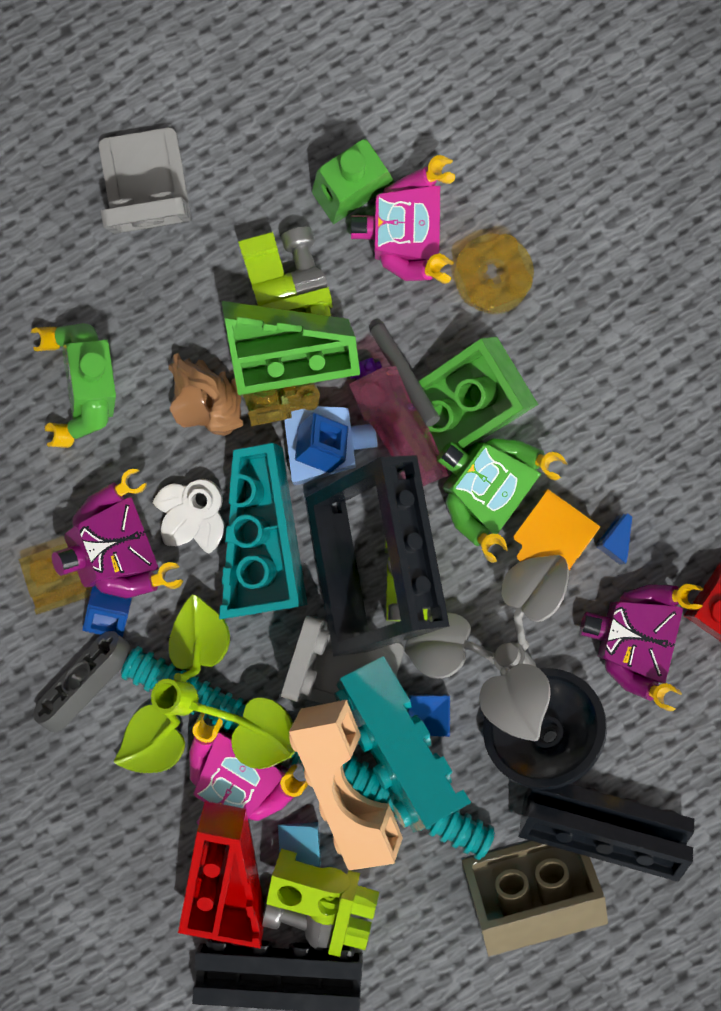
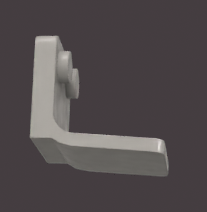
M163 128L109 137L99 142V152L109 202V209L100 211L103 228L117 234L192 221L178 136L174 129Z
M306 616L281 697L296 702L302 699L322 704L337 702L334 693L339 691L336 686L339 679L382 656L385 657L393 673L397 676L404 654V647L401 643H395L370 652L333 657L327 620L316 616Z

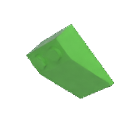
M498 337L479 339L419 381L440 416V420L435 425L430 427L425 425L406 391L387 403L427 471L441 464L436 460L437 456L450 441L464 451L475 442L488 437L539 405Z

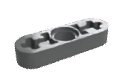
M114 631L102 634L38 701L33 713L34 720L50 732L55 733L64 729L123 667L132 650L131 644ZM86 676L84 682L79 686L80 681Z

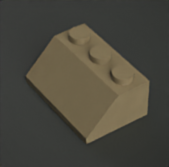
M530 841L489 852L480 860L474 857L462 860L488 957L608 924L605 896L592 861L588 856Z

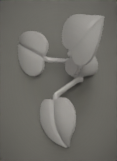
M560 555L530 558L517 563L506 574L502 583L501 593L504 602L509 607L517 609L514 613L517 643H504L497 648L495 653H491L479 645L467 641L471 632V626L465 618L454 613H447L449 627L408 639L405 653L422 674L435 679L450 677L460 670L466 660L465 649L486 658L492 664H495L496 668L501 672V676L492 677L482 685L479 696L482 712L491 723L502 731L521 739L538 741L542 721L549 705L551 695L550 684L547 676L536 667L534 660L526 652L529 643L525 639L522 617L525 614L533 622H542L557 611L564 599L568 586L569 568L566 559Z

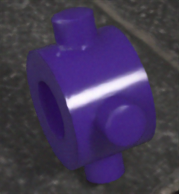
M373 358L359 362L360 375L350 376V379L356 378L357 382H362L378 375V370L382 369L381 362H375Z

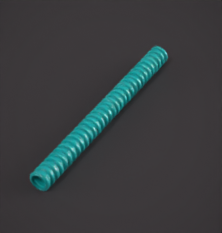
M137 646L127 657L121 670V678L123 680L131 678L133 679V685L138 686L142 684L144 685V690L149 692L151 689L153 690V687L160 680H174L176 673L183 674L187 670L182 669L180 672L176 670L173 663L168 666L165 664L166 660L161 657L157 660L154 658V653L148 652L145 654L143 653V648ZM197 675L186 680L197 690L198 703L243 717L246 707L243 704L244 699H233V693L227 692L226 695L223 694L221 687L216 686L214 689L210 687L209 681L206 680L204 683L198 681L199 676ZM192 711L190 714L194 715L196 712L200 714L201 712ZM205 714L203 720L205 721L209 718L213 720L212 725L215 726L218 717ZM222 719L225 732H228L230 729L234 731L239 726L235 722ZM294 752L290 758L292 760L291 765L299 764L303 766L298 752ZM352 755V758L343 764V771L350 785L370 800L389 804L392 812H394L393 805L397 801L390 787L384 790L377 780L374 770L368 767L369 763L363 761L361 764L357 762V757ZM460 809L425 828L431 837L437 834L440 836L439 840L445 843L449 840L451 847L456 849L460 846L463 848V853L469 854L472 852L477 860L485 857L495 836L494 826L489 824L485 827L482 820H471L472 816L469 813H466L464 816L461 815Z

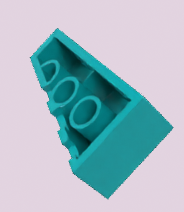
M270 443L233 450L229 494L230 516L229 526L226 528L225 542H227L225 567H223L222 584H224L219 620L308 605L283 447Z
M384 656L339 679L336 684L339 691L334 693L337 701L347 700L361 734L358 743L364 752L371 751L378 764L373 767L376 778L384 790L390 787L397 801L393 805L394 812L404 828L410 826L413 833L471 803L464 789L455 793L452 788L450 776L452 769L444 756L440 757L437 753L432 754L429 746L432 744L430 733L423 721L417 715L410 717L407 710L411 708L410 699Z

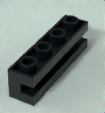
M569 784L549 790L528 788L523 801L518 837L679 882L693 863V847L687 846V842L694 834L695 819L680 815L673 810H662L640 804L634 799H622L604 794L590 787L583 788Z
M207 939V944L200 943L195 953L194 970H197L196 982L193 987L192 1004L292 1011H360L363 953H355L354 947L343 945L341 956L337 957L329 955V951L314 950V947L310 946L309 943L303 942L289 944V949L272 948V942L262 940L261 948L259 949Z

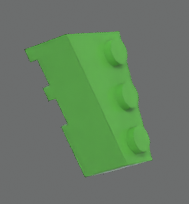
M222 301L238 395L360 375L356 337L349 319Z

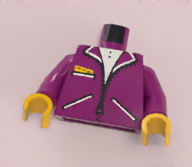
M127 470L122 476L121 483L116 484L113 482L92 494L72 518L73 528L64 534L68 548L52 553L54 569L60 576L77 571L84 587L96 586L101 593L125 599L156 591L160 585H164L169 589H176L183 583L182 579L166 582V572L170 569L179 568V565L167 562L160 568L158 567L132 497L124 499V495L128 492L138 494L146 489L147 483L142 484L137 489H131L128 486L129 476L136 474L140 470Z
M648 584L624 592L619 602H610L607 617L585 612L580 626L581 636L601 640L597 656L605 660V670L625 691L649 701L654 699L656 705L666 711H674L675 708L664 703V695L669 691L682 695L678 688L667 684L666 680L683 608L696 610L703 606L690 604L688 601V593L691 590H703L701 586L694 584H685L680 588L674 585Z

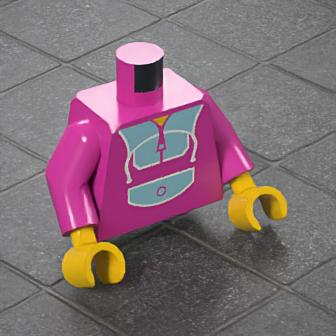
M436 155L430 160L428 167L406 175L386 187L382 194L376 195L375 216H351V239L375 240V259L380 260L385 269L404 281H425L434 278L440 283L446 284L451 280L449 275L440 272L443 266L447 264L453 265L454 262L439 253L440 186H434L437 180L445 184H450L455 180V174L451 172L442 174V168L446 164L453 162L452 159L443 155Z
M200 713L193 726L194 738L189 751L190 780L196 786L193 794L195 797L203 802L208 801L244 808L247 811L248 819L260 821L282 810L294 797L301 795L308 786L306 780L298 781L293 775L298 767L295 764L289 769L281 764L265 769H254L240 763L232 749V734L225 732L223 729L219 732L223 720L218 718L215 726H209L203 720L205 713Z

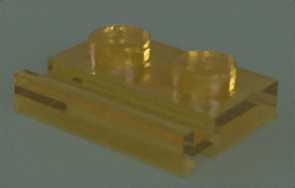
M66 543L18 559L30 597H32L36 608L34 609L36 615L90 598L92 587H84L77 571L60 576L54 569L52 553L68 548Z

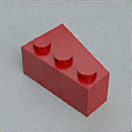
M204 801L178 933L260 949L264 929L262 924L265 908L247 811L244 808Z

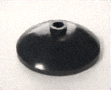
M539 668L549 680L551 693L549 705L542 721L539 740L531 741L512 736L497 728L486 716L483 723V737L489 757L504 776L516 784L527 788L549 790L575 782L594 766L605 745L607 720L599 697L583 679L564 670ZM552 731L556 733V738L553 741H544V735L547 732Z

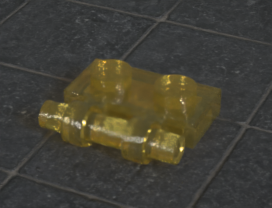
M314 383L241 396L251 426L290 419L292 418L291 411L304 408L306 410H314L319 404L320 393Z

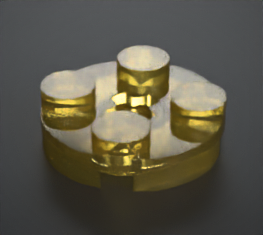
M486 234L470 241L458 255L454 272L457 292L466 304L484 313L502 314L520 305L530 291L534 276L533 262L524 246L518 243L512 235ZM494 264L496 268L502 267L505 273L500 276L501 282L499 284H494L492 279L485 280L483 278V274L488 271L487 265Z

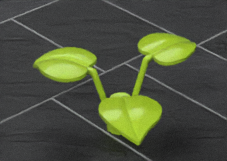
M191 595L185 602L175 620L169 638V656L173 665L179 669L190 670L183 674L176 673L174 680L162 679L157 682L151 693L152 705L142 707L133 715L126 728L121 748L114 759V763L122 768L139 773H158L172 768L179 761L185 749V739L176 729L180 724V720L176 715L186 716L192 711L202 712L239 724L233 732L231 744L235 757L247 767L254 769L270 768L290 759L295 752L289 740V731L293 721L285 708L278 702L267 698H253L247 703L243 717L198 703L197 690L186 680L198 675L201 665L206 667L217 665L225 656L230 644V631L224 619L219 620V613L199 596Z

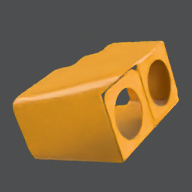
M546 489L543 491L545 494L514 535V540L522 544V549L518 553L517 559L521 562L535 557L560 555L566 559L570 570L600 526L551 490Z

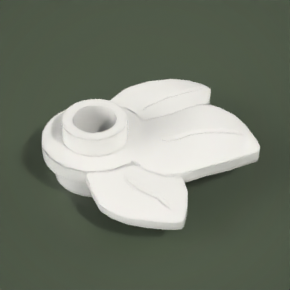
M197 479L187 486L173 483L163 487L157 493L153 504L162 512L167 513L161 525V536L165 545L180 546L194 538L206 553H211L217 548L224 535L225 523L219 513L223 502L222 493L214 482L208 479ZM197 493H202L206 496V506L197 504L195 499Z

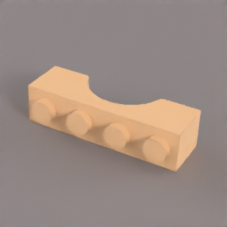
M347 700L301 708L289 731L290 744L292 749L298 752L304 766L306 782L314 789L319 801L321 817L324 821L328 822L334 836L335 849L338 854L342 855L347 869L355 870L394 864L403 837L390 805L370 800L361 795L350 785L343 771V764L352 758L361 734Z

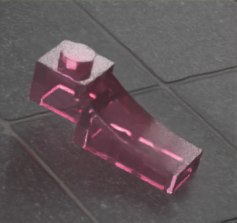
M396 366L383 367L349 384L364 421H369L391 456L417 455L423 487L449 476L446 467L436 460L439 455L438 448L429 427L425 425L415 406L411 403ZM405 471L401 472L403 479H406Z

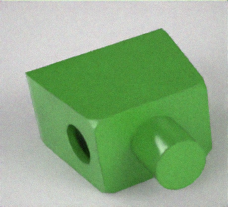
M363 139L317 170L312 194L334 225L374 199L376 195L383 193L386 187L394 183V180L368 140Z

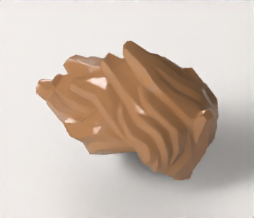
M178 353L174 354L173 363L169 365V370L174 376V398L171 402L170 411L176 423L183 428L197 425L205 426L213 434L226 436L233 430L242 427L241 395H238L235 378L230 382L225 372L216 375L210 371L203 360H198L194 364L190 358L183 361Z

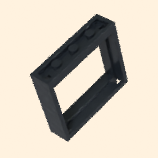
M417 455L379 457L306 497L333 657L370 652L450 626ZM405 471L406 479H398V474ZM376 486L401 621L369 631L346 501ZM334 503L337 504L338 509L336 514H332L331 505ZM423 609H431L432 622L424 619Z

